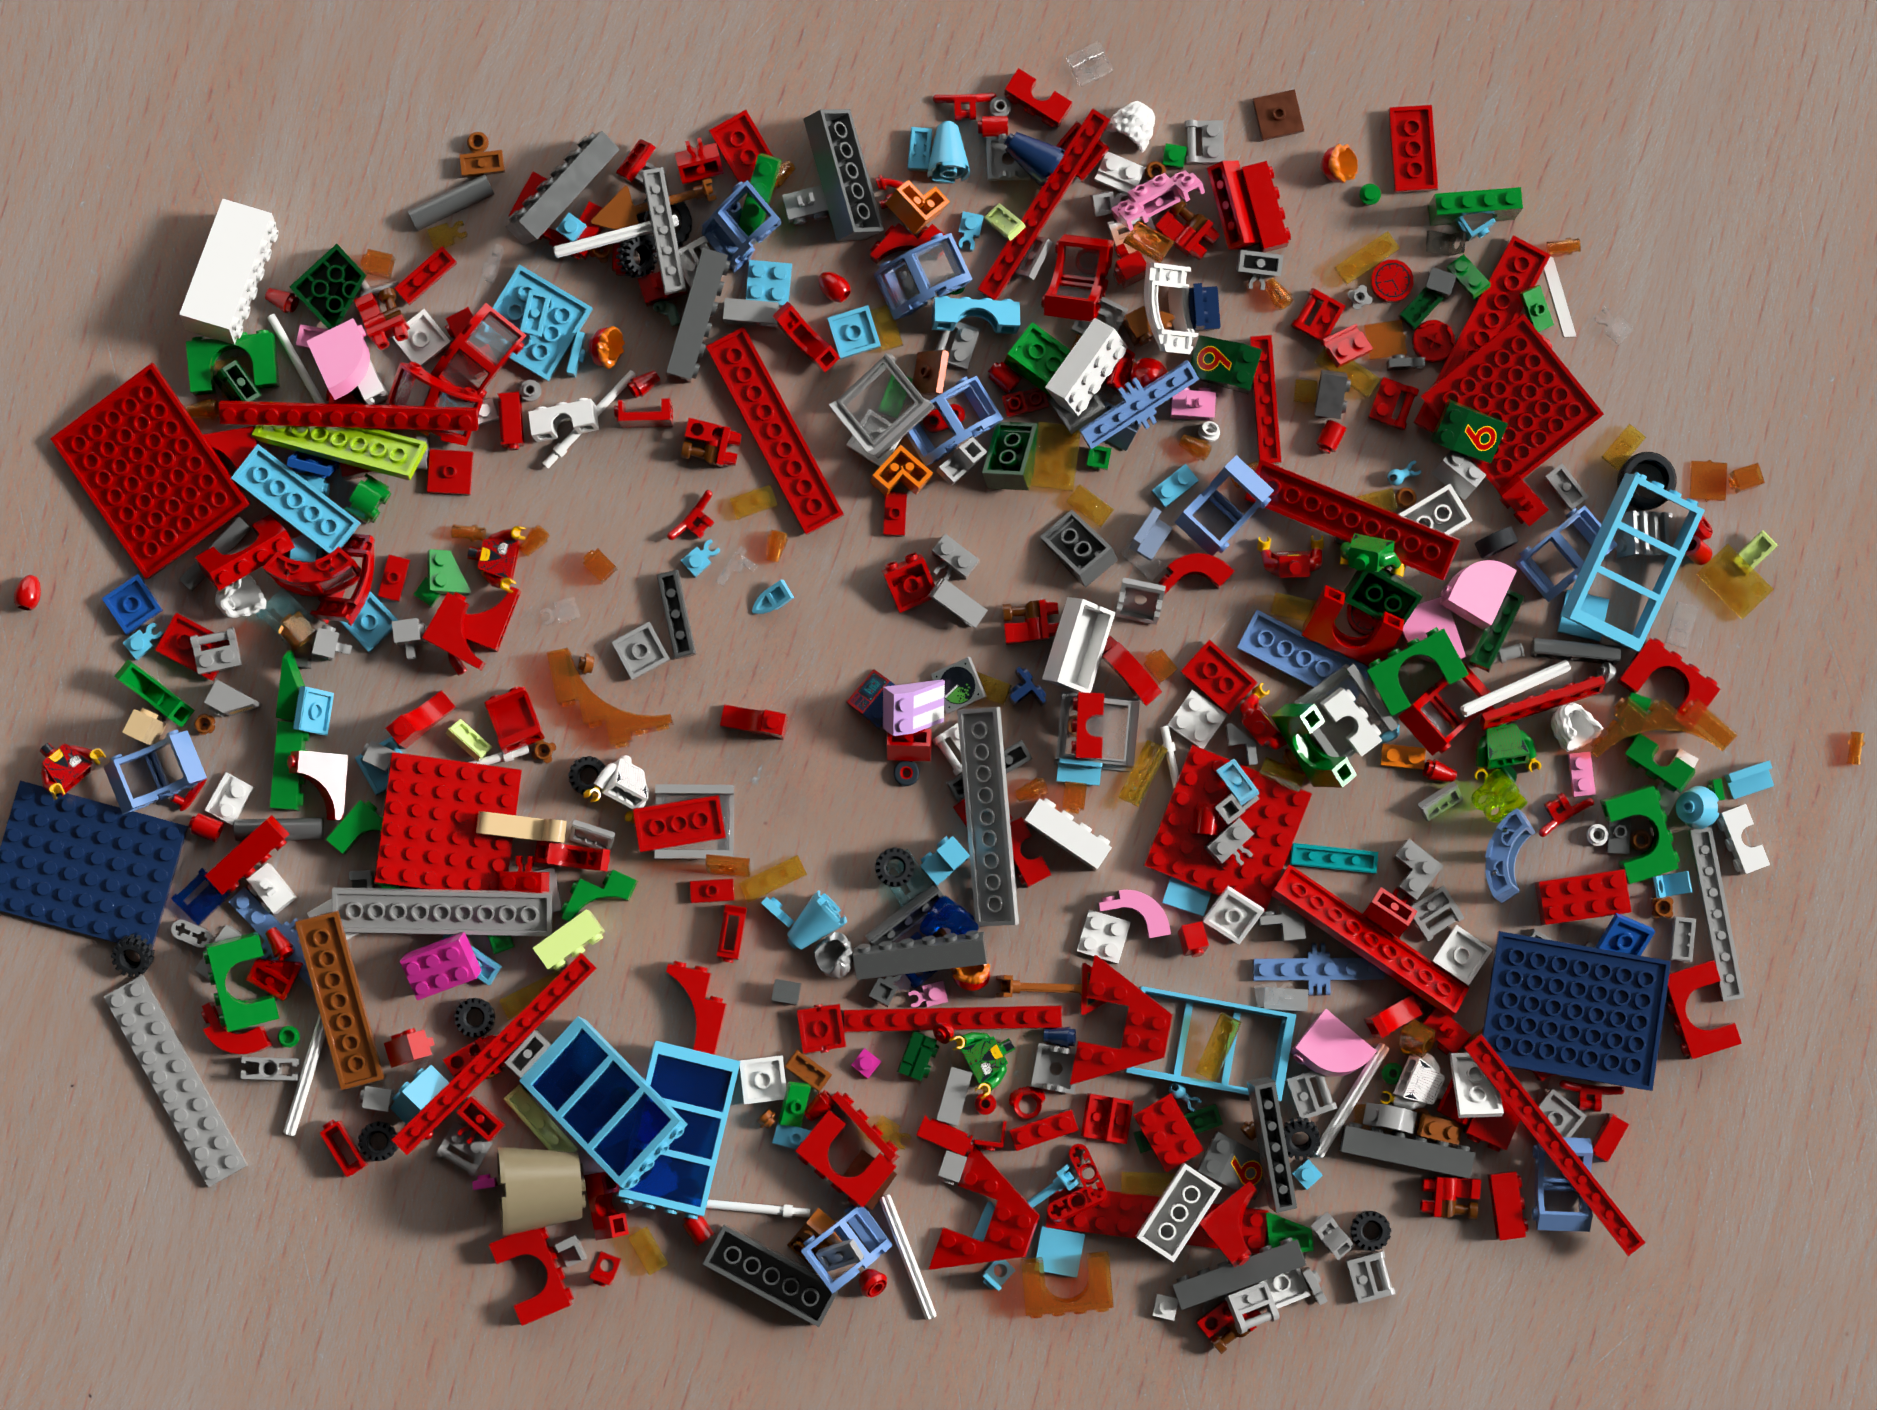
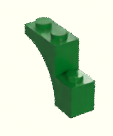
M128 659L114 676L180 727L186 723L195 711L183 699L168 690L157 679Z
M612 870L611 873L607 872L603 881L604 889L579 879V882L575 881L571 887L570 893L573 895L570 901H565L561 909L562 919L571 921L585 905L600 898L618 897L629 901L638 881L616 870Z

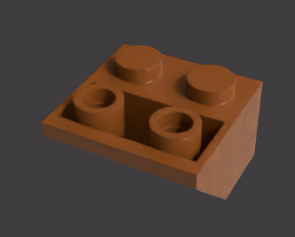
M1145 306L1124 316L1122 324L1134 346L1137 344L1143 346L1152 341L1151 338L1154 335L1147 319ZM1159 310L1164 329L1171 330L1170 328L1175 320L1174 315Z
M818 1208L787 1246L812 1267L801 1252L805 1247L803 1243L813 1235L817 1238L836 1222ZM834 1231L812 1248L811 1251L816 1256L819 1249L840 1243L842 1240Z

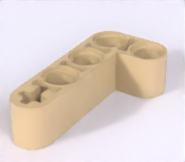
M478 811L476 833L532 841L564 843L567 821Z

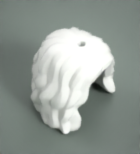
M1135 101L1119 109L1111 117V122L1107 126L1106 131L1123 133L1136 143L1138 150L1143 153L1153 135L1155 115L1148 106Z
M248 574L222 590H217L215 604L225 616L237 618L256 614L261 609L265 610L266 599L260 587L256 585L255 580Z
M1574 702L1560 706L1551 719V728L1554 736L1559 741L1560 747L1567 752L1577 750L1589 744L1592 739L1598 738L1601 730L1604 729L1598 721L1594 720L1591 713L1585 711L1581 705Z

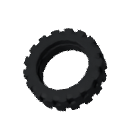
M684 201L670 205L681 217L680 230L676 234L678 248L688 240L689 234L692 231L691 214ZM649 211L636 215L639 224L646 222ZM651 234L639 236L640 238H646L645 241L649 240L651 242L649 246L654 245L656 250L655 240Z

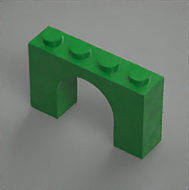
M1521 187L1436 193L1428 204L1430 226L1451 225L1454 219L1478 213H1492L1495 221L1515 220L1523 209Z
M258 330L256 334L250 335L247 332H243L241 338H237L235 345L214 338L205 339V337H193L192 341H186L190 392L194 396L216 394L215 381L213 379L214 366L218 357L231 349H240L249 353L253 362L254 382L258 389L280 387L276 338L269 330Z
M1436 627L1426 632V638L1419 640L1417 637L1406 643L1408 647L1400 651L1397 648L1387 654L1389 658L1382 662L1378 658L1368 664L1370 668L1365 671L1391 716L1411 706L1398 680L1400 666L1407 658L1413 655H1425L1431 658L1437 664L1448 685L1469 675L1444 629L1438 630Z
M1285 704L1271 716L1313 787L1343 788L1357 776L1347 757L1329 756L1321 751L1311 739L1309 734L1325 722L1315 704Z
M1649 784L1600 800L1606 821L1613 822L1632 815H1642L1648 819L1653 828V841L1646 852L1618 862L1620 870L1625 869L1627 884H1633L1679 869L1677 864L1680 862L1677 851L1673 850L1671 844L1673 836L1671 831L1667 830L1665 824L1667 815L1665 810L1661 809L1659 803L1661 800L1660 792L1653 785Z
M360 800L326 840L342 854H346L365 833L381 831L383 816L381 817L376 812L378 808L369 800L366 803ZM377 883L381 888L402 889L403 887L399 885Z
M258 932L205 945L207 951H203L206 964H210L212 972L208 973L211 985H216L217 993L213 994L216 1006L221 1005L223 1013L219 1014L221 1027L226 1026L227 1032L280 1019L275 998L272 994L252 1000H239L230 995L226 990L225 979L227 973L235 964L264 956Z

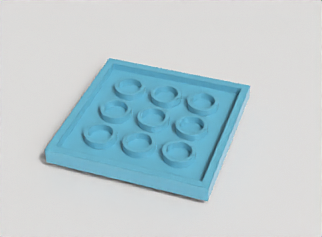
M519 264L494 304L493 309L520 330L529 290L551 295L542 338L526 334L527 336L522 342L525 345L517 355L513 353L509 358L549 382L572 345L576 332L581 330L593 308ZM484 322L475 335V339L486 345L488 344L502 355L512 346V344Z

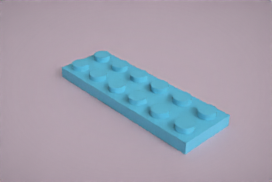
M259 444L256 445L231 477V479L329 554L338 546L342 548L361 524V522Z

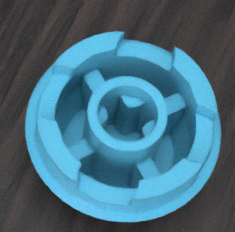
M1694 786L1679 796L1676 802V813L1687 826L1693 829H1704L1717 820L1719 813H1717V801L1719 799L1708 788Z

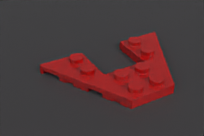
M1094 955L1086 998L1129 1006L1121 1049L1078 1041L1070 1080L1072 1085L1165 1058L1173 1014L1099 956Z
M974 1145L967 1157L958 1186L998 1200L984 1241L943 1227L929 1266L930 1270L1024 1258L1031 1243L1040 1215L1016 1191L1005 1176L996 1169L994 1164Z

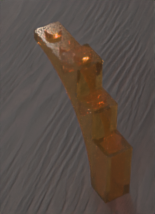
M569 648L547 652L557 703L559 705L563 704V707L576 705L575 701H579L584 725H589L590 728L602 726V722L605 721L610 745L616 746V749L628 747V743L633 742L631 733L640 736L648 734L649 729L656 728L657 731L670 729L669 725L674 724L671 714L657 716L637 715L620 710L604 702L582 680L575 667Z
M1628 696L1625 700L1621 698L1614 705L1616 709L1614 715L1618 720L1616 722L1613 719L1605 728L1607 730L1606 734L1603 737L1598 736L1591 743L1593 747L1591 753L1598 758L1609 747L1622 739L1640 732L1653 730H1676L1693 734L1710 742L1721 751H1724L1738 735L1735 730L1698 698L1694 702L1690 700L1683 707L1682 710L1685 712L1682 714L1663 697L1660 700L1655 699L1648 707L1650 711L1647 713Z

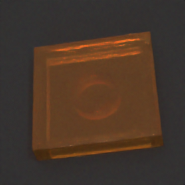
M1137 221L1133 226L1134 230L1127 234L1123 243L1161 264L1172 248L1174 241Z
M706 854L707 873L750 877V858Z

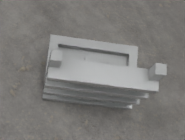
M1630 511L1624 513L1621 522L1647 535V517H1649L1650 536L1659 540V517L1661 542L1670 546L1668 518L1672 517V513L1656 511ZM1617 528V558L1635 555L1669 556L1668 553L1660 551V549L1652 545L1651 550H1649L1648 543Z

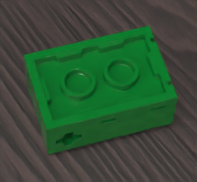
M1032 322L1007 353L1004 363L1053 398L1045 387L1071 350Z

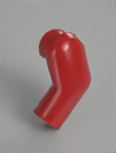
M448 653L449 663L457 675L465 673L467 669L462 661Z

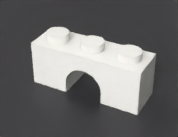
M580 398L572 403L560 402L552 407H537L533 411H528L531 436L537 443L557 439V428L561 422L566 420L572 421L573 428L578 434L599 430L596 405L588 398Z
M1340 687L1321 701L1320 704L1335 722L1345 716L1352 717L1354 729L1345 738L1355 752L1363 756L1382 742V739L1379 737L1381 732L1374 723L1370 725L1366 718L1369 716L1361 706L1358 708L1353 702L1356 698L1349 689L1345 691V689Z
M1740 805L1719 813L1717 824L1719 829L1724 831L1726 835L1725 844L1728 851L1733 853L1735 858L1733 864L1736 871H1740L1741 875L1769 866L1770 863L1763 845L1748 847L1742 842V831L1754 824L1747 805Z

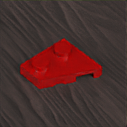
M257 959L246 980L284 1001L304 963Z

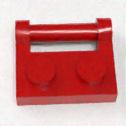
M1311 288L1307 302L1297 319L1293 320L1291 326L1321 342L1329 337L1346 306L1326 294ZM1319 300L1323 304L1309 327L1304 322L1316 301Z
M1383 377L1368 418L1400 430H1405L1409 411L1415 396H1418L1419 389ZM1400 392L1406 393L1398 419L1391 418Z

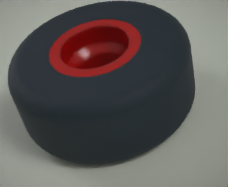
M900 761L894 768V778L902 786H911L919 778V768L913 761ZM906 769L910 771L908 777L903 775V771Z

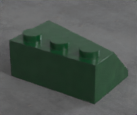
M335 244L300 276L290 288L330 330L340 325L367 275L338 244Z

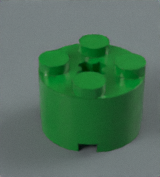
M366 473L364 477L367 480L359 482L349 499L351 506L350 508L346 506L345 511L368 524L370 521L373 523L376 521L380 514L379 506L381 503L384 505L387 503L391 493L388 491L389 486Z

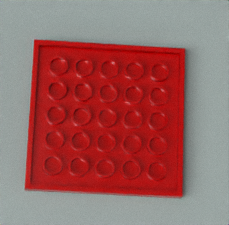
M1521 314L1420 395L1438 418H1440L1447 400L1450 399L1508 423L1491 463L1470 456L1479 469L1486 474L1487 479L1497 491L1517 474L1522 479L1604 415L1524 314Z
M1191 745L1143 866L1219 897L1225 888L1229 886L1264 908V912H1266L1272 897L1271 893L1278 882L1312 793L1239 764L1259 791L1257 795L1259 800L1238 817L1254 833L1242 845L1243 848L1251 851L1253 855L1249 858L1245 853H1241L1237 849L1240 859L1244 862L1242 866L1238 865L1233 854L1223 863L1218 864L1204 849L1216 836L1196 834L1198 807H1203V803L1215 804L1217 806L1231 793L1216 772L1217 769L1231 760ZM1219 816L1218 834L1228 826L1221 816Z
M392 752L374 882L422 889L499 891L500 871H509L513 838L477 834L478 811L516 816L522 770Z

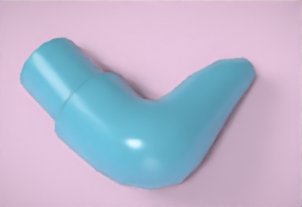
M1397 723L1398 728L1392 732L1389 730L1380 735L1379 737L1382 739V742L1379 744L1388 743L1396 739L1400 734V725Z

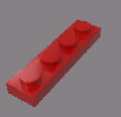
M837 1091L831 1097L889 1161L894 1163L900 1157L896 1153L898 1148L890 1140L886 1142L881 1137L884 1133L877 1125L871 1126L867 1122L869 1118L861 1108L858 1111L852 1105L854 1100L846 1092L842 1094Z

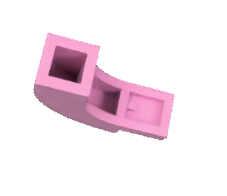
M1118 890L1119 899L1115 900V896L1102 898V902L1098 903L1099 912L1119 908H1129L1138 912L1145 921L1148 939L1171 935L1169 922L1164 910L1153 898L1142 892Z

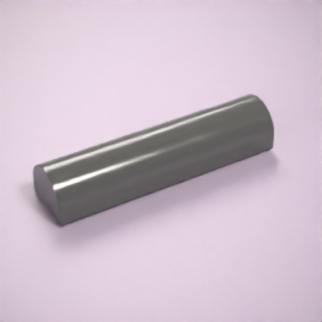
M483 174L409 210L408 213L417 231L494 195V192L486 175Z
M237 517L209 548L214 546L219 553L227 555L252 528L242 518ZM195 561L179 579L187 588L193 591L206 576L203 574L197 561Z
M679 570L657 574L674 658L681 659L694 656L697 653Z
M1533 638L1530 656L1598 664L1608 662L1611 665H1616L1621 658V647Z
M1023 740L1004 749L1006 774L1033 759ZM963 773L946 782L956 801L965 797Z
M324 818L276 819L290 834L285 840H324ZM235 819V841H243L266 819Z
M933 883L867 933L865 937L871 945H879V943L884 941H891L893 943L947 900L935 883Z

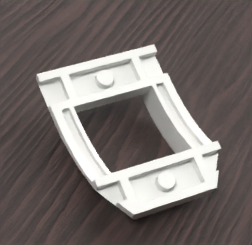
M1146 262L1144 304L1151 331L1159 345L1160 351L1190 354L1193 349L1191 343L1194 337H1198V333H1195L1192 327L1188 306L1189 285L1186 284L1187 271L1191 272V267ZM1158 286L1169 287V311L1175 317L1173 323L1175 331L1165 330L1163 327L1158 306Z

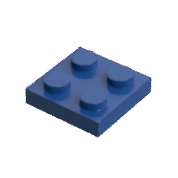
M296 451L287 460V466L292 467L293 471L305 473V471L312 472L314 476L319 478L329 477L339 468L340 464L337 461Z
M139 574L102 598L127 635L163 611Z
M1615 913L1595 948L1641 956L1655 931L1652 927Z

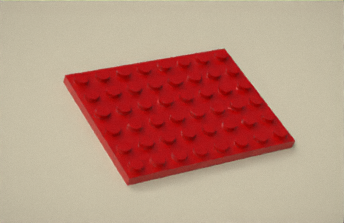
M150 363L50 438L145 579L153 577L250 505L154 363Z

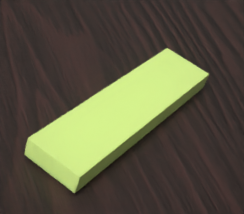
M521 1084L504 1098L505 1102L548 1150L576 1152L578 1150L574 1143Z

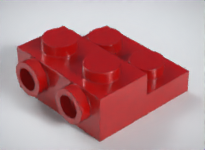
M911 553L905 556V561L897 564V561H893L885 565L882 574L899 613L931 600L928 595L935 584L925 559L921 554Z

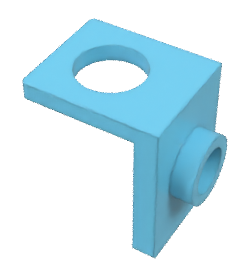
M1462 216L1455 219L1468 241L1476 236L1480 239L1490 232L1489 228L1496 222L1492 218L1472 231Z
M1689 871L1653 877L1657 898L1692 892Z
M1006 1260L994 1261L982 1274L985 1278L983 1282L991 1290L996 1288L999 1291L1002 1288L1001 1286L1016 1270ZM998 1264H1003L1007 1268V1273L1003 1277H998L994 1273V1268Z

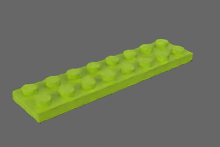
M257 425L252 433L253 438L257 441L409 481L428 447L425 441L375 428Z

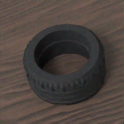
M1641 452L1632 456L1622 465L1618 473L1617 485L1619 488L1625 473L1631 474L1632 469L1639 464H1650L1661 472L1664 480V490L1669 492L1670 489L1674 491L1676 489L1677 476L1674 467L1667 458L1655 452ZM1634 491L1629 505L1641 510H1651L1658 508L1668 500L1660 495L1655 498H1644Z

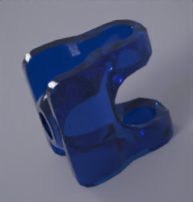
M944 895L936 901L930 912L921 922L920 932L930 936L940 928H948L951 930V933L961 935L968 931H978L979 926L974 921L972 914Z

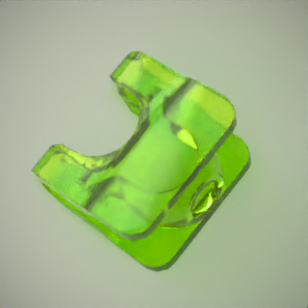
M1500 769L1493 771L1486 778L1484 784L1475 790L1471 797L1473 805L1483 811L1487 819L1494 823L1503 820L1516 808L1521 810L1528 802L1520 794L1516 784ZM1481 796H1488L1484 802L1478 803ZM1499 807L1498 813L1491 815V811Z

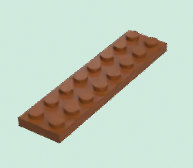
M339 911L296 921L295 926L341 1090L383 1080L385 1078Z

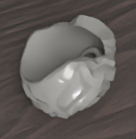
M834 932L830 936H826L825 939L817 944L814 950L816 963L826 976L839 979L848 975L854 960L850 941H848L844 934Z

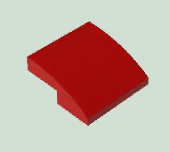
M1087 1093L1081 1137L1127 1144L1134 1101Z

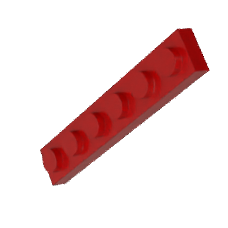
M1272 335L1250 336V346L1262 349L1253 379L1259 460L1263 459L1273 464H1279L1282 460Z
M1592 676L1577 684L1569 683L1558 690H1547L1539 696H1528L1520 702H1509L1501 708H1490L1482 713L1479 724L1482 730H1486L1603 692L1606 682L1603 676L1596 678Z

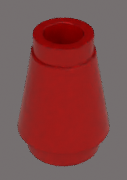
M269 288L265 294L266 300L285 313H293L299 303V299L294 293Z
M655 370L630 379L631 382L627 386L635 398L643 397L660 381V377Z
M1428 759L1424 766L1423 776H1426L1428 780L1451 783L1455 781L1457 771L1436 759Z
M273 927L265 933L275 958L278 957L282 961L294 953L293 944L277 927Z
M826 1090L822 1093L818 1092L806 1108L805 1116L810 1121H813L833 1109V1105L836 1102L831 1098L832 1095Z

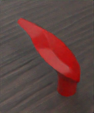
M207 778L198 783L184 798L174 794L171 802L179 805L180 811L186 810L204 786Z

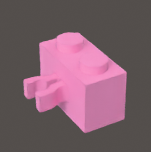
M1189 387L1185 388L1171 397L1170 418L1213 421L1215 417L1216 392H1211L1210 388H1198V391L1190 390Z

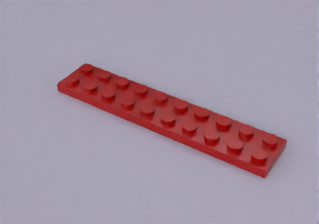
M1514 235L1512 236L1489 279L1491 287L1481 294L1434 384L1519 317L1524 307L1519 293L1536 285L1551 256L1550 254ZM1424 401L1413 423L1433 433L1439 418Z
M743 326L707 345L706 348L805 534L808 535L844 516L745 327Z
M1263 459L1259 460L1255 473L1274 490L1269 496L1271 501L1265 508L1350 543L1354 534L1394 541V552L1401 561V564L1440 580H1445L1461 541L1460 539ZM1247 492L1245 500L1255 503L1256 500Z
M1290 864L1288 865L1271 893L1273 897L1449 1017L1453 1018L1470 988L1468 985L1364 916Z
M1075 1186L1070 1191L1066 1187L1061 1191L1057 1190L1049 1196L1048 1206L1053 1201L1083 1187ZM1093 1188L1094 1194L1092 1196L1096 1195L1097 1198H1100L1103 1190L1099 1191ZM1107 1190V1199L1103 1203L1062 1222L1052 1221L1047 1212L1046 1227L1136 1238L1135 1236L1161 1197ZM1075 1197L1071 1201V1205L1075 1208H1080L1084 1203L1081 1197ZM1067 1201L1064 1202V1208L1059 1209L1058 1207H1055L1052 1215L1056 1214L1057 1217L1061 1216V1211L1066 1208L1068 1213L1071 1212V1210L1068 1207ZM1212 1203L1202 1219L1221 1204ZM1246 1207L1242 1219L1243 1239L1251 1253L1259 1254V1249L1265 1245L1266 1212L1268 1210ZM1198 1224L1185 1244L1219 1249L1201 1228L1200 1224Z

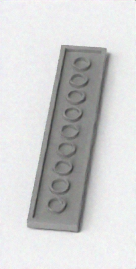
M1000 707L957 710L976 927L1019 924Z
M337 887L332 889V912L339 911L344 932L459 934L465 932L466 935L550 936L552 934V892Z
M144 975L104 996L207 1186L211 1187L248 1166Z

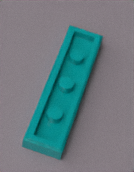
M1293 843L1291 846L1290 865L1377 874L1379 852Z

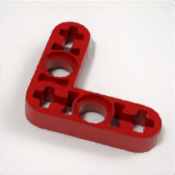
M1075 1144L1069 1151L1070 1159L1083 1188L1049 1204L1047 1209L1048 1216L1054 1222L1067 1220L1103 1203L1107 1199V1189L1089 1150L1083 1144ZM1076 1150H1080V1152L1085 1151L1082 1154L1085 1164L1081 1165L1079 1158L1073 1157L1076 1155ZM1087 1168H1091L1095 1172L1091 1179H1085L1082 1176V1172ZM1095 1183L1099 1191L1103 1190L1100 1198H1097L1096 1195L1092 1196L1094 1190L1090 1184ZM1081 1197L1084 1200L1083 1205L1080 1208L1073 1207L1071 1205L1073 1198ZM1067 1201L1071 1212L1068 1213L1066 1208L1061 1211V1216L1052 1215L1055 1207L1062 1209L1065 1207L1064 1202Z

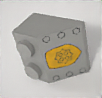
M219 680L215 681L204 703L209 705L208 710L221 717H224L225 714L229 716L238 715L261 708L262 703Z

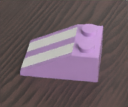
M942 679L883 687V729L893 736L913 734L944 722L945 681Z

